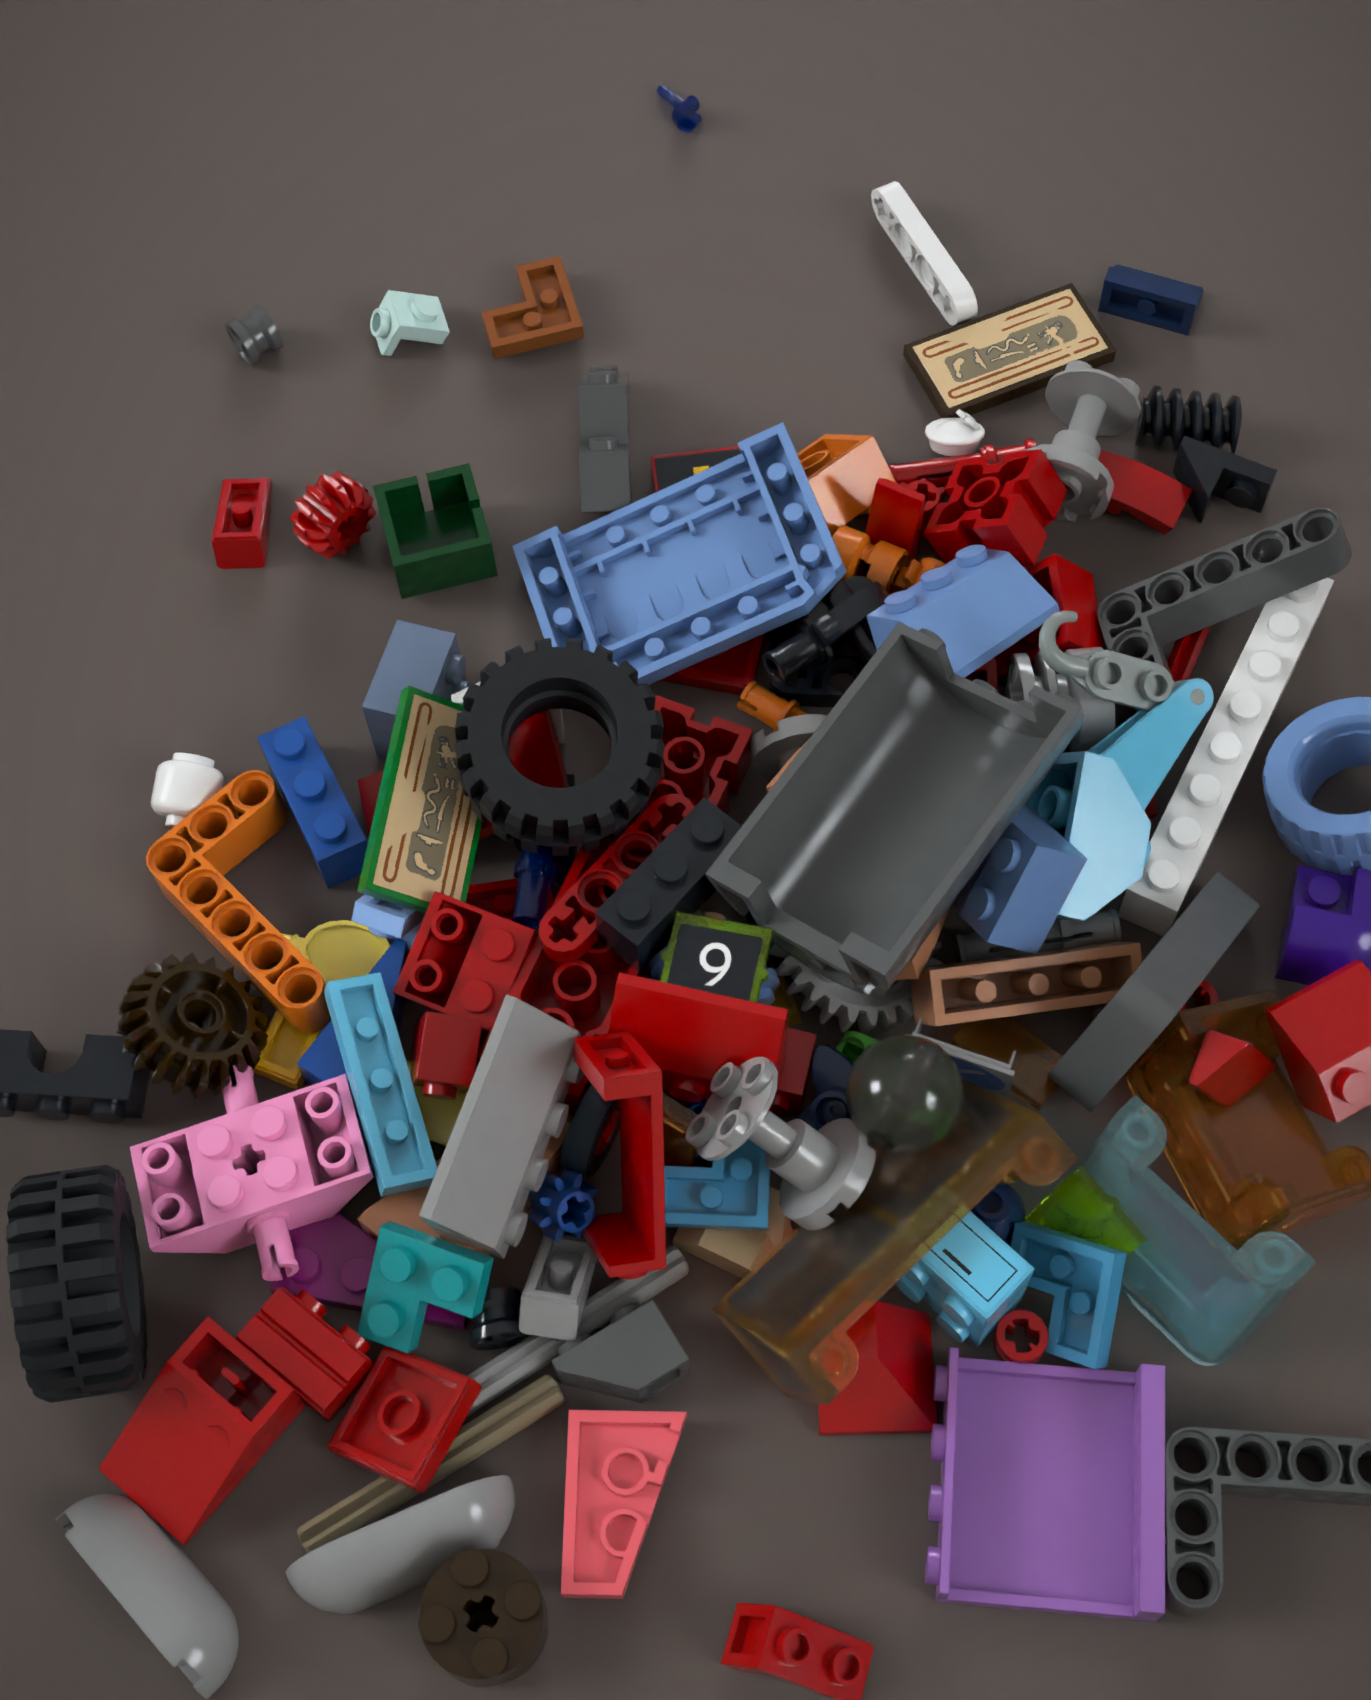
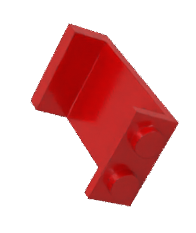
M629 1031L573 1038L574 1061L604 1101L619 1100L622 1212L600 1215L597 1218H593L591 1223L582 1230V1234L609 1278H641L649 1271L666 1269L662 1070Z

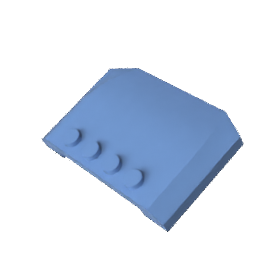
M784 422L738 442L741 454L564 535L555 526L513 545L512 547L544 639L551 638L552 647H566L567 638L583 640V650L593 653L596 647L600 645L613 651V664L619 666L623 661H627L638 671L637 683L639 685H649L809 614L847 571Z

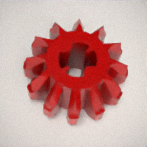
M339 471L330 477L322 473L314 486L306 484L307 492L303 497L295 500L298 509L289 518L295 525L293 533L298 536V540L308 549L314 550L318 555H323L327 559L335 556L336 553L342 556L346 555L349 547L353 544L360 545L359 538L363 533L371 530L368 522L376 514V511L371 506L373 497L368 494V490L359 482L354 481L348 475H343Z

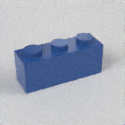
M303 716L258 736L257 739L267 764L327 888H332L360 875L368 844L367 839L306 717Z

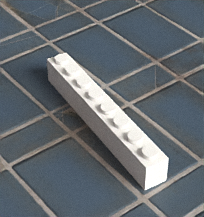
M1330 578L1322 579L1265 604L1150 841V856L1144 866L1142 878L1127 888L1118 917L1161 936H1164L1174 924L1319 618L1334 580Z

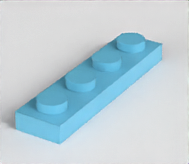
M381 972L326 982L324 988L325 999L380 1196L431 1186L437 1171V1165Z

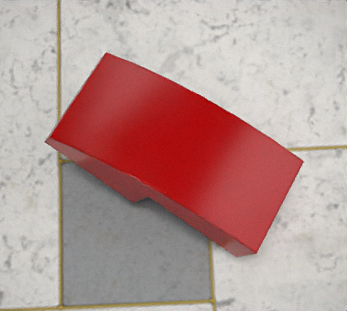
M1101 450L1098 460L1109 470L1114 482V490L1106 511L1117 516L1121 511L1125 510L1163 535L1170 532L1174 528L1193 489L1145 464Z

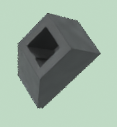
M654 1300L641 1307L638 1302L622 1307L609 1318L608 1322L610 1325L591 1337L588 1332L578 1334L575 1340L566 1341L558 1349L560 1355L551 1360L561 1384L638 1403L644 1402L691 1373L687 1354Z

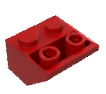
M435 891L393 993L443 1014L482 1020L481 1029L490 1032L506 994H509L538 932Z

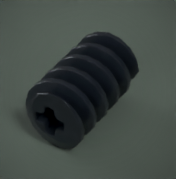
M1154 385L1147 398L1143 396L1141 401V414L1137 422L1135 446H1140L1147 433L1152 434L1154 448L1159 449L1166 436H1171L1173 450L1178 451L1183 437L1187 436L1203 443L1210 441L1211 446L1222 449L1225 443L1230 444L1231 453L1235 454L1242 420L1240 397L1232 395L1225 407L1222 408L1220 395L1212 393L1205 406H1203L1199 391L1193 390L1187 401L1183 403L1181 390L1173 388L1166 401H1164L1161 387Z

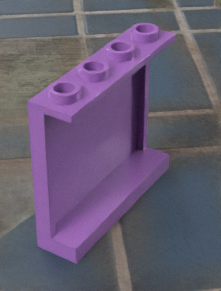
M950 1347L945 1365H935L933 1400L944 1402L943 1425L933 1424L931 1435V1460L941 1461L940 1485L930 1484L928 1500V1522H939L938 1547L927 1546L925 1584L936 1585L935 1602L1156 1622L1165 1614V1365L1141 1363L1136 1372L1095 1370L1092 1368L959 1357V1348Z

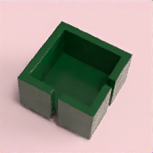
M469 463L426 473L434 510L427 512L424 511L417 476L373 486L402 599L498 576L491 538Z

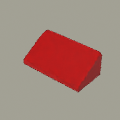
M1209 1030L1205 1034L1189 1081L1192 1086L1218 1105L1229 1108L1269 1075L1276 1065L1250 1043Z

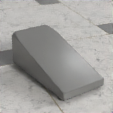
M543 1235L521 1295L519 1330L522 1333L566 1341L575 1340L582 1320L597 1259L585 1238L563 1235L561 1240L556 1242Z

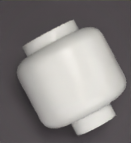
M174 753L172 760L164 761L158 765L151 797V807L157 814L167 817L166 827L173 828L223 788L224 777L219 770L214 768V760L190 753Z

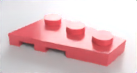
M569 1410L561 1573L562 1598L623 1599L687 1419V1412Z

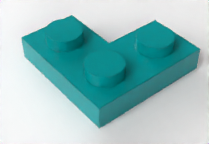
M392 1221L380 1226L357 1333L361 1337L408 1354L418 1348L428 1303L473 1319L482 1312L494 1258Z

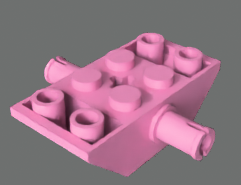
M233 1065L237 1084H232L230 1076V1083L222 1090L227 1114L130 1147L149 1248L153 1252L226 1254L256 1243L262 1267V1278L266 1281L283 1280L281 1267H285L288 1278L299 1270L289 1230L334 1217L374 1176L346 1074L259 1103L252 1067L248 1065V1069L242 1073Z

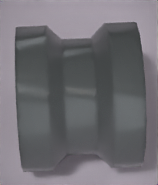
M260 305L250 309L248 317L243 320L233 319L225 324L227 334L235 349L249 365L259 361L260 354L266 350L276 351L283 347V341L277 327Z

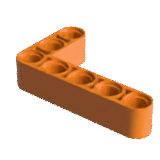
M246 771L229 782L159 838L147 852L146 865L165 897L247 980H251V984L294 1028L305 1033L319 1032L331 1021L324 995L326 983L319 970L224 877L231 869L275 835L285 825L288 817L287 807L271 776L264 771ZM213 898L211 901L204 903L208 899ZM246 929L244 933L234 936L239 931ZM279 962V964L273 967L272 969L265 970L272 963ZM315 994L307 1002L297 1004L303 997Z

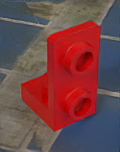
M737 1603L721 1664L740 1672L772 1675L834 1700H861L873 1654V1646L866 1641L776 1605Z

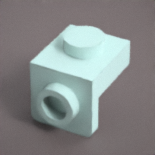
M388 290L379 308L373 311L370 321L371 333L376 337L380 353L386 356L393 354L401 339L443 344L450 332L439 298L424 294Z

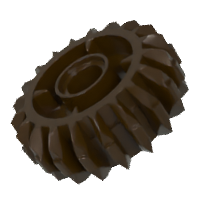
M193 952L184 957L182 962L171 954L162 961L161 965L152 962L151 965L144 969L141 975H138L137 978L131 981L127 988L128 994L122 999L118 1013L122 1017L118 1022L117 1033L126 1037L123 1042L122 1053L138 1054L134 1062V1071L149 1068L153 1072L151 1077L152 1085L162 1081V1079L171 1082L172 1095L180 1092L184 1086H188L194 1098L203 1095L207 1088L217 1096L230 1083V1076L232 1084H237L233 1065H235L238 1071L243 1073L248 1069V1065L254 1070L260 1061V1051H263L267 1045L268 1035L264 1031L268 1026L267 1021L269 1019V1016L259 1012L262 1008L263 997L249 996L251 980L243 982L235 980L233 978L234 966L225 971L216 968L214 956L206 960L204 964H199ZM189 1022L194 1023V1024L197 1025L199 1028H197V1027L191 1025Z

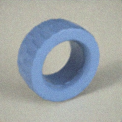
M1350 697L1317 706L1292 721L1279 734L1265 759L1266 764L1263 768L1262 780L1270 817L1279 838L1291 854L1316 869L1353 876L1357 867L1371 871V810L1357 814H1333L1319 810L1311 805L1314 793L1328 778L1344 769L1371 765V697Z

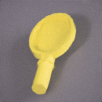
M349 920L329 921L318 925L305 938L299 937L298 934L289 935L281 933L319 970L325 983L367 975L391 946L386 938L372 934L368 929L369 927Z

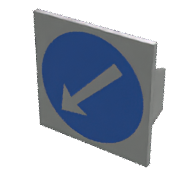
M920 1018L912 1036L905 1034L903 1052L934 1062L937 1077L1004 1100L1008 1099L1015 1071L1011 1070L1016 1055L1015 1050L1013 1051L1010 1063L1006 1064L921 1035L922 1019Z

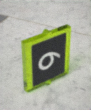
M677 912L668 950H664L661 953L664 967L660 981L757 1003L762 982L767 981L769 978L765 967L773 930Z

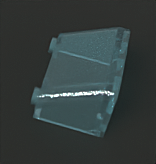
M1135 1094L1113 1116L1055 1196L1050 1214L1052 1223L1057 1231L1062 1232L1063 1227L1061 1226L1067 1229L1069 1225L1068 1230H1066L1067 1234L1073 1235L1071 1232L1077 1231L1081 1236L1082 1231L1079 1230H1083L1085 1221H1099L1087 1222L1083 1237L1102 1236L1101 1232L1103 1230V1239L1099 1237V1244L1127 1252L1120 1293L1187 1358L1196 1364L1204 1366L1219 1365L1227 1360L1282 1305L1316 1261L1294 1240L1283 1233L1274 1231L1258 1233L1250 1238L1239 1250H1236L1149 1168L1164 1150L1167 1132L1165 1124L1160 1117ZM1109 1217V1219L1105 1222V1225L1104 1222L1101 1223L1102 1220H1105ZM1085 1238L1086 1240L1094 1242V1238Z

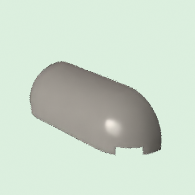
M506 1475L491 1476L472 1481L337 1538L310 1551L293 1562L286 1570L288 1581L295 1592L311 1606L341 1615L360 1612L427 1583L439 1567L458 1553L466 1549L494 1550L499 1545L500 1539L510 1525L516 1504L513 1482Z
M104 1493L86 1497L72 1504L56 1518V1521L67 1531L65 1534L66 1538L173 1667L178 1666L191 1681L196 1691L205 1699H208L227 1679L238 1653L239 1632L237 1621L226 1600L171 1535L130 1497L114 1493Z

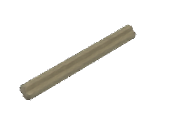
M544 1375L463 1425L428 1488L560 1407L564 1402V1396L556 1381L550 1375ZM381 1476L301 1525L297 1530L298 1538L306 1553H309L328 1542L372 1524L420 1493Z

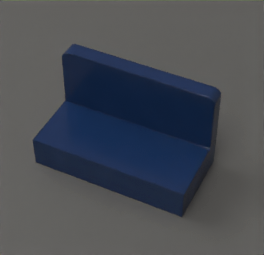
M1115 265L1114 267H1109L1105 277L1098 311L1188 336L1204 290L1202 287L1122 265Z

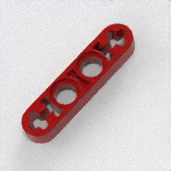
M670 793L660 796L653 801L548 910L540 921L538 932L542 949L550 959L563 963L576 961L598 940L595 912L599 907L590 905L585 899L586 894L590 889L598 885H606L616 891L636 870L625 866L622 862L625 852L637 847L643 848L651 854L659 845L655 838L664 828L663 816L666 815L673 819L680 814L683 820L694 809V804L688 798L680 794ZM669 825L661 834V841H663L676 828L677 825ZM574 907H577L582 917L573 927L575 940L570 942L568 939L563 938L556 943L554 930L558 927L562 931H567L577 921Z

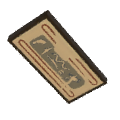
M1070 283L904 345L903 356L940 418H960L956 414L958 409L973 415L1047 387L1050 379L1056 373L1064 371L1066 365L1071 361H1084L1091 365L1092 368L1113 362L1116 349L1074 285Z

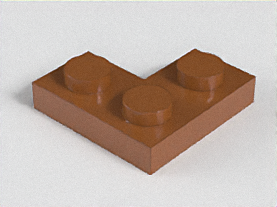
M560 256L515 266L524 302L481 312L483 325L494 359L584 338L583 324Z

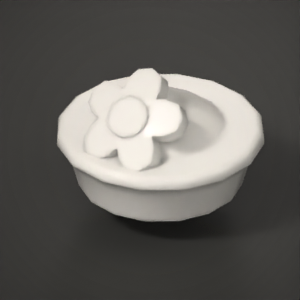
M958 409L956 414L960 418L950 417L932 421L926 426L925 434L933 451L953 457L974 453L978 449L980 441L984 438L985 429L981 424L975 422V419L967 412L965 413Z

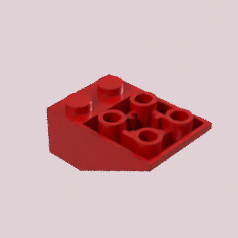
M207 1316L166 1362L98 1469L185 1546L306 1407V1404L290 1385Z

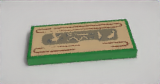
M412 686L401 690L357 892L422 913H426L435 891L466 903L482 822L472 810L470 797L464 794L457 765L455 724L457 713L464 710L463 705Z

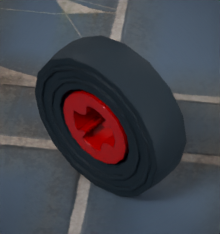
M593 1085L586 1091L575 1111L564 1139L560 1157V1165L564 1169L582 1174V1178L586 1179L591 1178L597 1172L607 1157L620 1129L619 1100L604 1101Z

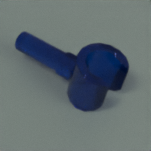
M664 84L658 86L657 94L674 106L672 120L675 125L683 132H691L702 121V116L696 113L700 107L698 98L690 95L683 99Z

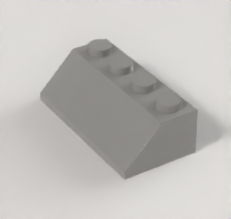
M507 994L419 1214L441 1237L503 1259L509 1245L517 1247L524 1234L528 1220V1214L522 1212L530 1190L538 1192L544 1181L549 1161L543 1156L550 1137L558 1138L565 1126L569 1105L564 1104V1100L571 1083L578 1085L584 1075L574 1061L573 1038L581 1037L579 1031L528 1003Z

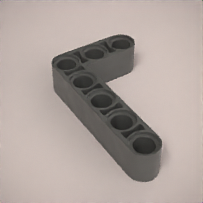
M1318 507L1300 513L1107 596L1100 603L1097 610L1098 621L1107 648L1110 651L1158 663L1164 666L1172 677L1162 649L1163 645L1340 572L1350 562L1352 557L1351 547L1341 520L1334 510ZM1131 708L1134 714L1139 711L1138 709Z
M1217 871L1119 991L1048 1073L1047 1077L1091 1112L1177 1015L1260 907V904Z
M1185 1427L1174 1432L1165 1443V1607L1179 1616H1197L1214 1604L1221 1595L1224 1584L1222 1496L1371 1506V1485L1362 1479L1357 1467L1358 1460L1360 1459L1371 1461V1439L1207 1427ZM1186 1447L1193 1450L1200 1458L1201 1472L1192 1474L1179 1468L1174 1459V1449ZM1245 1451L1254 1455L1261 1465V1477L1252 1478L1240 1472L1236 1466L1235 1453ZM1297 1456H1309L1318 1463L1322 1473L1320 1482L1309 1481L1300 1474L1296 1465ZM1177 1508H1189L1199 1515L1203 1524L1201 1535L1192 1536L1180 1530L1175 1520ZM1178 1570H1191L1200 1576L1205 1589L1202 1599H1190L1181 1593L1176 1582Z

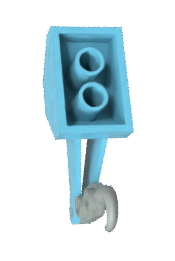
M1063 610L1052 614L1043 623L1039 632L1038 646L1041 656L1049 668L1061 675L1068 676L1094 698L1139 710L1088 751L1062 753L1025 803L1088 858L1055 919L1085 921L1142 878L1143 869L1151 851L1149 841L1151 822L1144 810L1189 738L1212 707L1214 694L1209 683L1200 678L1174 682L1168 670L1155 662L1110 650L1080 655L1062 652L1056 644L1055 635L1057 629L1065 622H1075L1078 619L1076 612Z

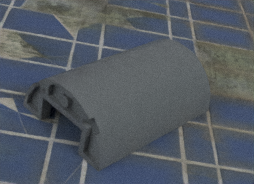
M899 622L705 874L715 889L741 916H746L750 911L757 925L766 929L763 935L789 955L822 976L848 989L869 995L877 986L875 991L882 996L895 982L1080 730L1084 717L1083 708L1078 701L1066 693L1056 692L1053 694L1038 686H1034L1029 692L1031 703L1024 700L1014 702L1000 695L994 687L983 680L975 679L972 682L955 674L946 652V644L934 632L923 628L917 631Z

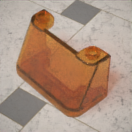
M1274 990L1179 1011L1162 1033L1126 1072V1079L1136 1102L1210 1239L1218 1249L1232 1255L1256 1248L1371 1197L1370 1156L1366 1151L1353 1145H1346L1330 1153L1328 1152L1275 1060L1281 1053L1264 1011L1280 1002ZM1209 1030L1250 1043L1276 1065L1269 1075L1229 1108L1218 1105L1192 1086L1189 1081L1205 1034Z

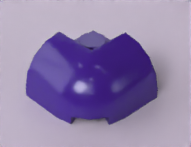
M1298 865L1293 877L1287 922L1282 930L1275 978L1310 985L1354 960L1362 961L1371 972V871L1357 867L1354 875L1348 876Z

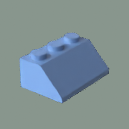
M971 545L959 550L956 553V558L946 565L923 573L920 577L921 581L907 590L895 592L886 597L884 605L866 616L876 650L880 648L899 622L917 631L922 628L928 629L938 635L946 644V652L953 672L965 678L1037 629L1052 614L1060 612L1058 603L1009 552L986 549L984 545Z

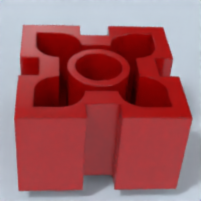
M1042 449L1007 453L1003 463H995L991 455L960 459L957 461L945 487V491L950 496L948 503L937 504L923 534L945 564L955 559L956 553L967 546L984 545L986 549L1009 552L1023 567L1035 566L1048 537L1044 527L1055 520L1068 489Z

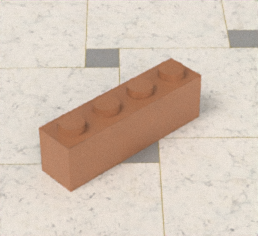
M1108 942L1039 951L1037 954L1024 953L925 966L919 979H910L915 1023L918 1024L920 1018L923 1025L943 1026L1108 1003L1141 964L1140 943Z

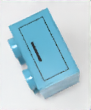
M945 1188L897 1237L891 1271L895 1274L893 1281L905 1296L915 1303H919L922 1299L939 1314L936 1320L951 1338L959 1343L966 1339L976 1349L993 1332L1003 1316L1010 1313L1022 1300L1035 1269Z

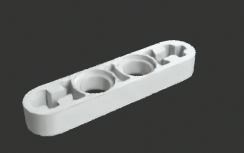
M893 181L872 190L871 202L879 223L945 320L954 326L976 317L978 305L972 287L903 187L898 182Z

